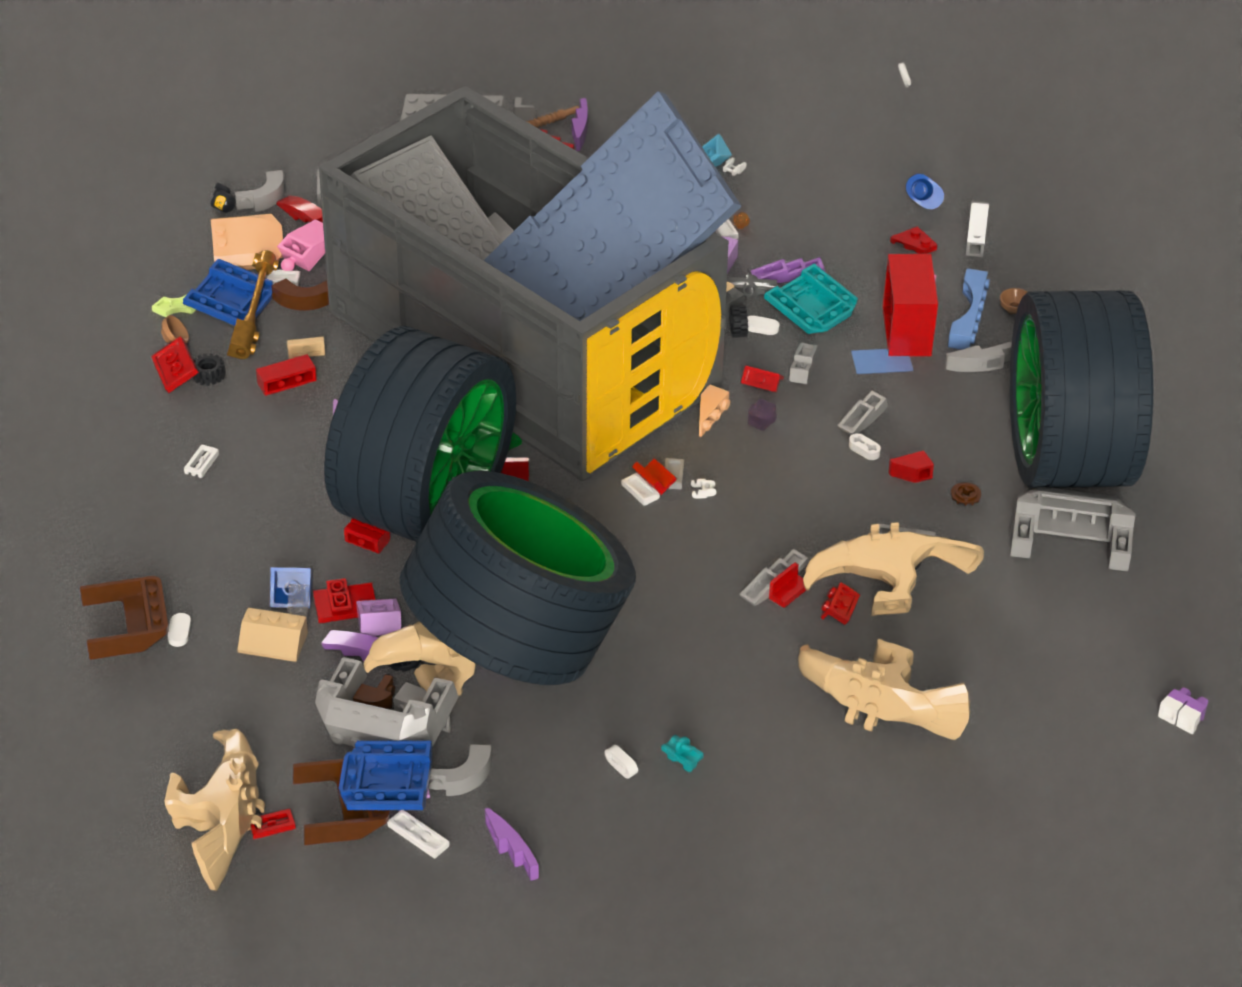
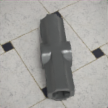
M751 274L746 275L744 278L727 277V282L732 283L734 288L748 298L755 297L757 294L765 295L766 292L777 286V280L758 279L755 275Z

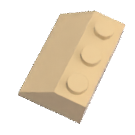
M248 607L241 624L238 653L297 662L308 634L306 616Z

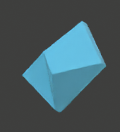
M717 134L702 146L715 167L721 165L732 156L720 134Z

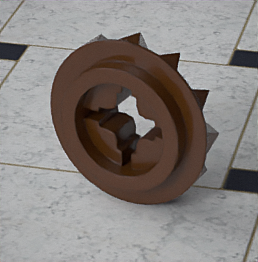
M967 482L958 483L951 489L952 500L957 501V504L963 503L965 506L967 504L973 506L974 503H979L982 495L979 487Z

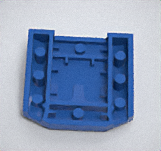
M217 259L209 268L207 277L195 290L191 289L183 298V304L235 326L237 318L244 320L249 311L258 275ZM267 278L264 280L255 319L272 300L273 281Z
M357 741L354 750L344 756L339 783V793L347 810H424L432 764V741Z

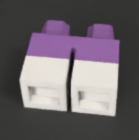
M1184 687L1179 691L1173 689L1161 702L1158 717L1173 725L1176 724L1177 727L1193 734L1199 722L1204 720L1208 699L1201 696L1195 700L1191 698L1190 690Z

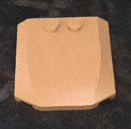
M272 214L211 219L214 262L217 259H221L245 270L255 269L252 266L255 253L268 250L275 254L277 261L283 258L277 247L283 240L282 225Z

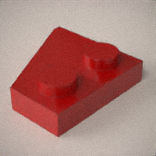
M918 226L890 236L892 244L899 242L904 244L905 249L913 250L918 254H928L937 250L938 244Z

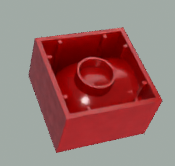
M888 254L882 304L888 356H932L938 298L931 254Z

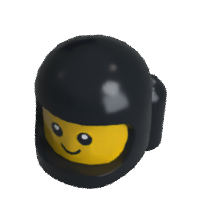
M218 182L215 185L216 190L213 193L211 207L228 213L234 209L236 200L230 194V189Z

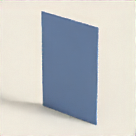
M887 349L851 351L857 374L913 371L910 356H888Z

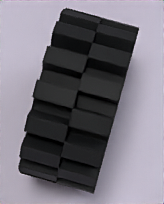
M731 305L729 311L732 338L747 337L748 314L746 305Z
M206 353L203 354V357L199 355L198 359H193L199 372L193 376V380L196 383L200 382V385L206 383L207 386H210V383L215 385L216 381L219 383L221 379H224V360L219 355L213 356L210 353L207 356Z

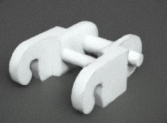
M732 157L726 161V165L723 166V172L729 171L732 173V176H735L746 168L747 163L744 162L734 166L735 158Z
M697 479V483L692 480V487L702 488V490H698V494H696V491H693L692 497L707 498V496L716 495V489L713 488L716 485L715 481Z

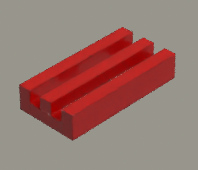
M290 808L260 816L262 824L267 823L262 825L261 829H258L257 826L255 827L256 824L250 825L253 839L296 829Z

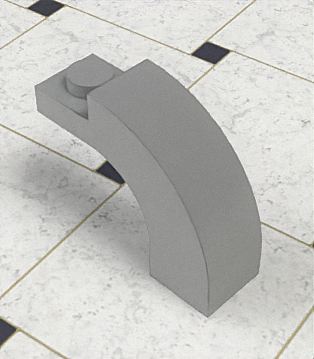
M282 170L265 172L266 183L258 189L235 192L237 210L254 208L255 212L276 205V202L281 200L284 195Z
M470 744L469 757L463 765L453 769H431L428 789L446 790V796H456L470 792L480 786L489 775L491 769V745Z

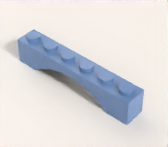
M973 269L966 270L962 293L968 299L971 307L964 316L952 322L948 347L966 349L970 348L971 344H975L976 333L978 332L982 315L981 311L984 308L985 301L983 300H986L990 279H987L988 272Z

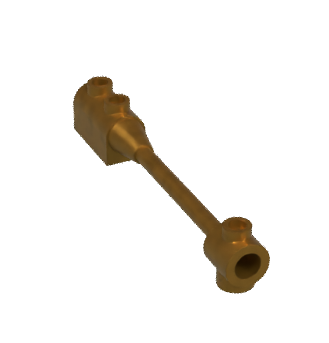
M263 250L260 253H255L252 266L259 273L245 319L237 318L227 356L246 359L250 354L254 355L256 344H253V342L257 343L260 333L256 331L255 326L256 309L265 277L271 274L273 270L276 271L279 263L276 260L275 254L271 251Z

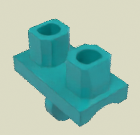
M674 735L669 742L661 746V750L667 754V758L683 764V769L687 772H691L696 768L697 763L704 758V753L690 745V739L686 736L680 738Z

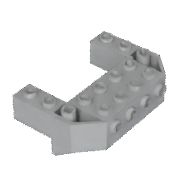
M1036 487L1018 496L1010 556L1030 558L1033 532L1111 542L1109 569L1128 571L1136 514L1116 496Z
M345 657L342 658L330 681L320 680L315 704L329 736L337 744H347L354 748L357 741H432L433 746L459 697L453 681L434 677L422 702L409 699L403 712L354 702L353 696L360 685L364 683L367 674L361 661Z

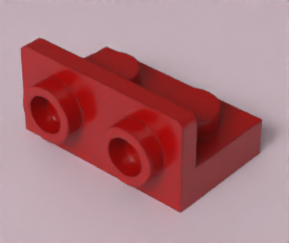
M840 582L836 588L831 587L827 593L828 600L821 606L822 614L820 618L824 620L829 614L846 625L850 620L860 594Z

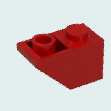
M923 450L890 459L888 474L892 477L918 483L933 478L934 464Z

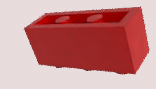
M308 354L256 369L257 384L265 396L317 381L316 367Z

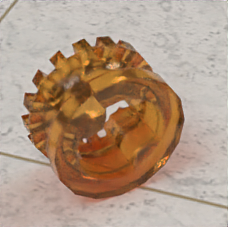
M740 212L733 217V223L737 225L738 229H743L750 223L748 215L744 212Z

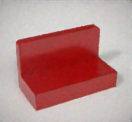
M745 365L741 383L777 393L780 380H783L784 376Z
M653 459L645 468L638 462L632 466L660 495L677 480L656 459Z
M796 562L770 581L769 599L783 608L806 591L803 578L798 575L799 564Z

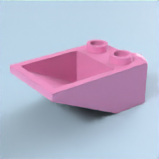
M315 219L289 233L277 247L284 258L281 262L282 270L293 271L295 265L310 271L325 254L322 222Z

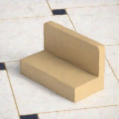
M324 338L287 340L289 359L306 354L309 357L325 355Z

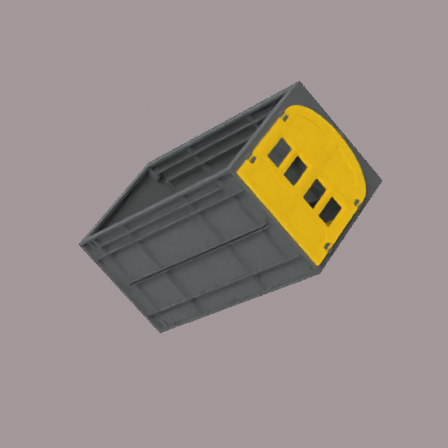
M462 86L319 166L329 311L373 341H376L391 329L399 326H408L503 359L511 369L516 387V414L513 433L580 480H585L700 402L701 394L710 384L718 388L722 387L729 241L715 232L692 251L579 321L351 177L353 172L432 135L487 218L496 212L515 230L529 216H535L582 171L580 166L589 158L469 87ZM630 414L632 415L634 421L632 423H630Z

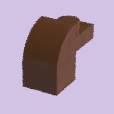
M385 674L377 688L361 684L353 696V701L391 710L393 707L392 697L395 693L393 676Z

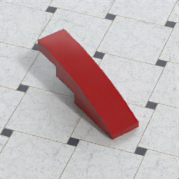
M290 195L276 202V205L294 220L300 219L307 223L316 219L323 222L322 209L308 200Z

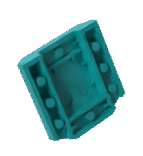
M814 263L802 270L801 276L781 288L776 286L764 295L765 300L807 334L826 332L849 318L858 300L855 295Z

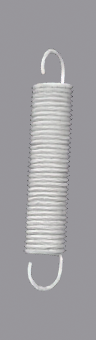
M901 62L898 64V68L905 85L910 86L911 80L905 63Z

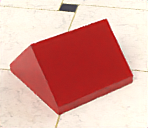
M529 457L506 458L501 473L529 481Z

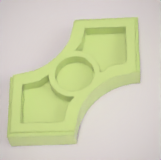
M185 296L180 298L162 297L152 306L153 312L164 317L179 312L192 314L196 309L183 304Z

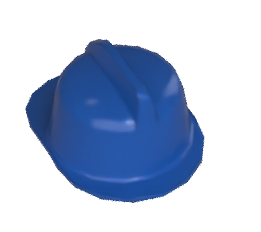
M916 174L908 179L906 183L907 194L920 206L926 209H935L942 204L944 200L943 190L924 174Z

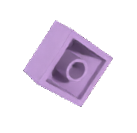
M396 598L356 601L359 631L361 634L377 637L401 629V610Z

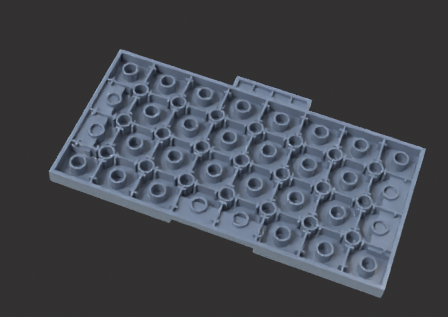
M658 91L580 166L582 171L535 216H529L484 261L581 321L701 245L741 207V204L668 96Z

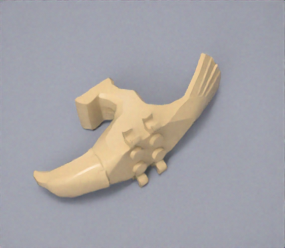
M899 522L890 523V531L886 534H879V524H873L870 526L871 533L849 541L841 540L817 553L809 561L805 569L806 573L803 578V584L806 590H810V587L816 581L839 573H854L882 580L890 585L893 590L891 592H877L872 602L871 616L907 613L910 611V604H912L910 593L914 589L917 579L915 567L922 560L935 556L969 574L980 565L983 560L984 550L979 545L951 540L945 537L914 532H899Z
M420 621L379 637L372 643L369 655L364 661V669L367 673L380 665L404 661L422 660L434 663L436 665L423 664L415 670L414 674L420 687L428 691L434 677L453 681L458 696H461L464 682L474 675L476 663L449 648L428 631Z
M878 639L873 662H867V660L858 658V661L842 660L811 649L809 644L803 645L799 650L798 663L802 675L826 693H830L840 704L849 707L845 717L846 723L853 725L854 719H858L859 711L868 714L864 729L871 732L873 731V726H877L878 718L886 721H899L919 725L937 735L952 740L960 737L966 724H968L971 710L969 691L965 683L920 691L909 686L911 678L910 666L913 664L914 655L910 649Z
M237 728L230 731L221 730L213 733L214 739L224 745V756L222 762L203 788L195 794H190L182 777L176 773H171L165 796V806L168 813L172 816V822L176 829H180L183 826H192L201 832L210 830L192 842V847L201 874L209 889L217 891L221 885L240 840L247 830H250V825L256 824L257 828L261 829L262 818L255 815L256 808L260 809L261 813H264L265 802L258 799L259 791L256 781L258 762L246 736Z

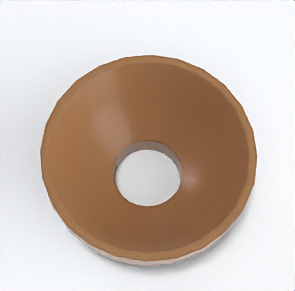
M1020 288L1004 290L1000 294V305L1008 313L1016 314L1018 307L1012 306H1019L1022 297L1027 291Z
M169 315L163 319L161 334L167 343L173 342L180 336L185 340V343H188V331L178 318Z

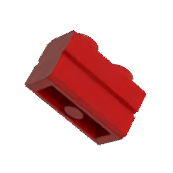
M353 518L344 528L346 542L378 554L390 542V532Z

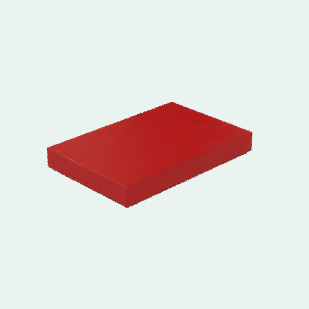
M181 336L151 356L168 393L199 373L185 340Z
M372 582L347 586L352 610L332 612L327 589L313 591L318 623L358 618L356 601L376 600Z

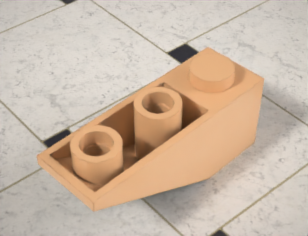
M710 384L701 394L700 437L706 431H709L712 424L718 421L721 414L729 408V391Z

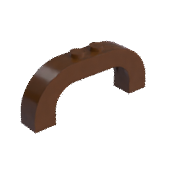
M285 278L272 285L273 300L288 309L308 311L329 305L327 280L313 287H299Z

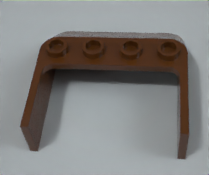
M147 576L80 586L83 606L115 601L123 602L128 634L87 640L90 660L143 652L168 633L169 627L162 582L159 577Z
M344 759L293 764V784L334 781L336 783L344 820L304 825V845L359 840L389 821L390 810H347L339 793Z

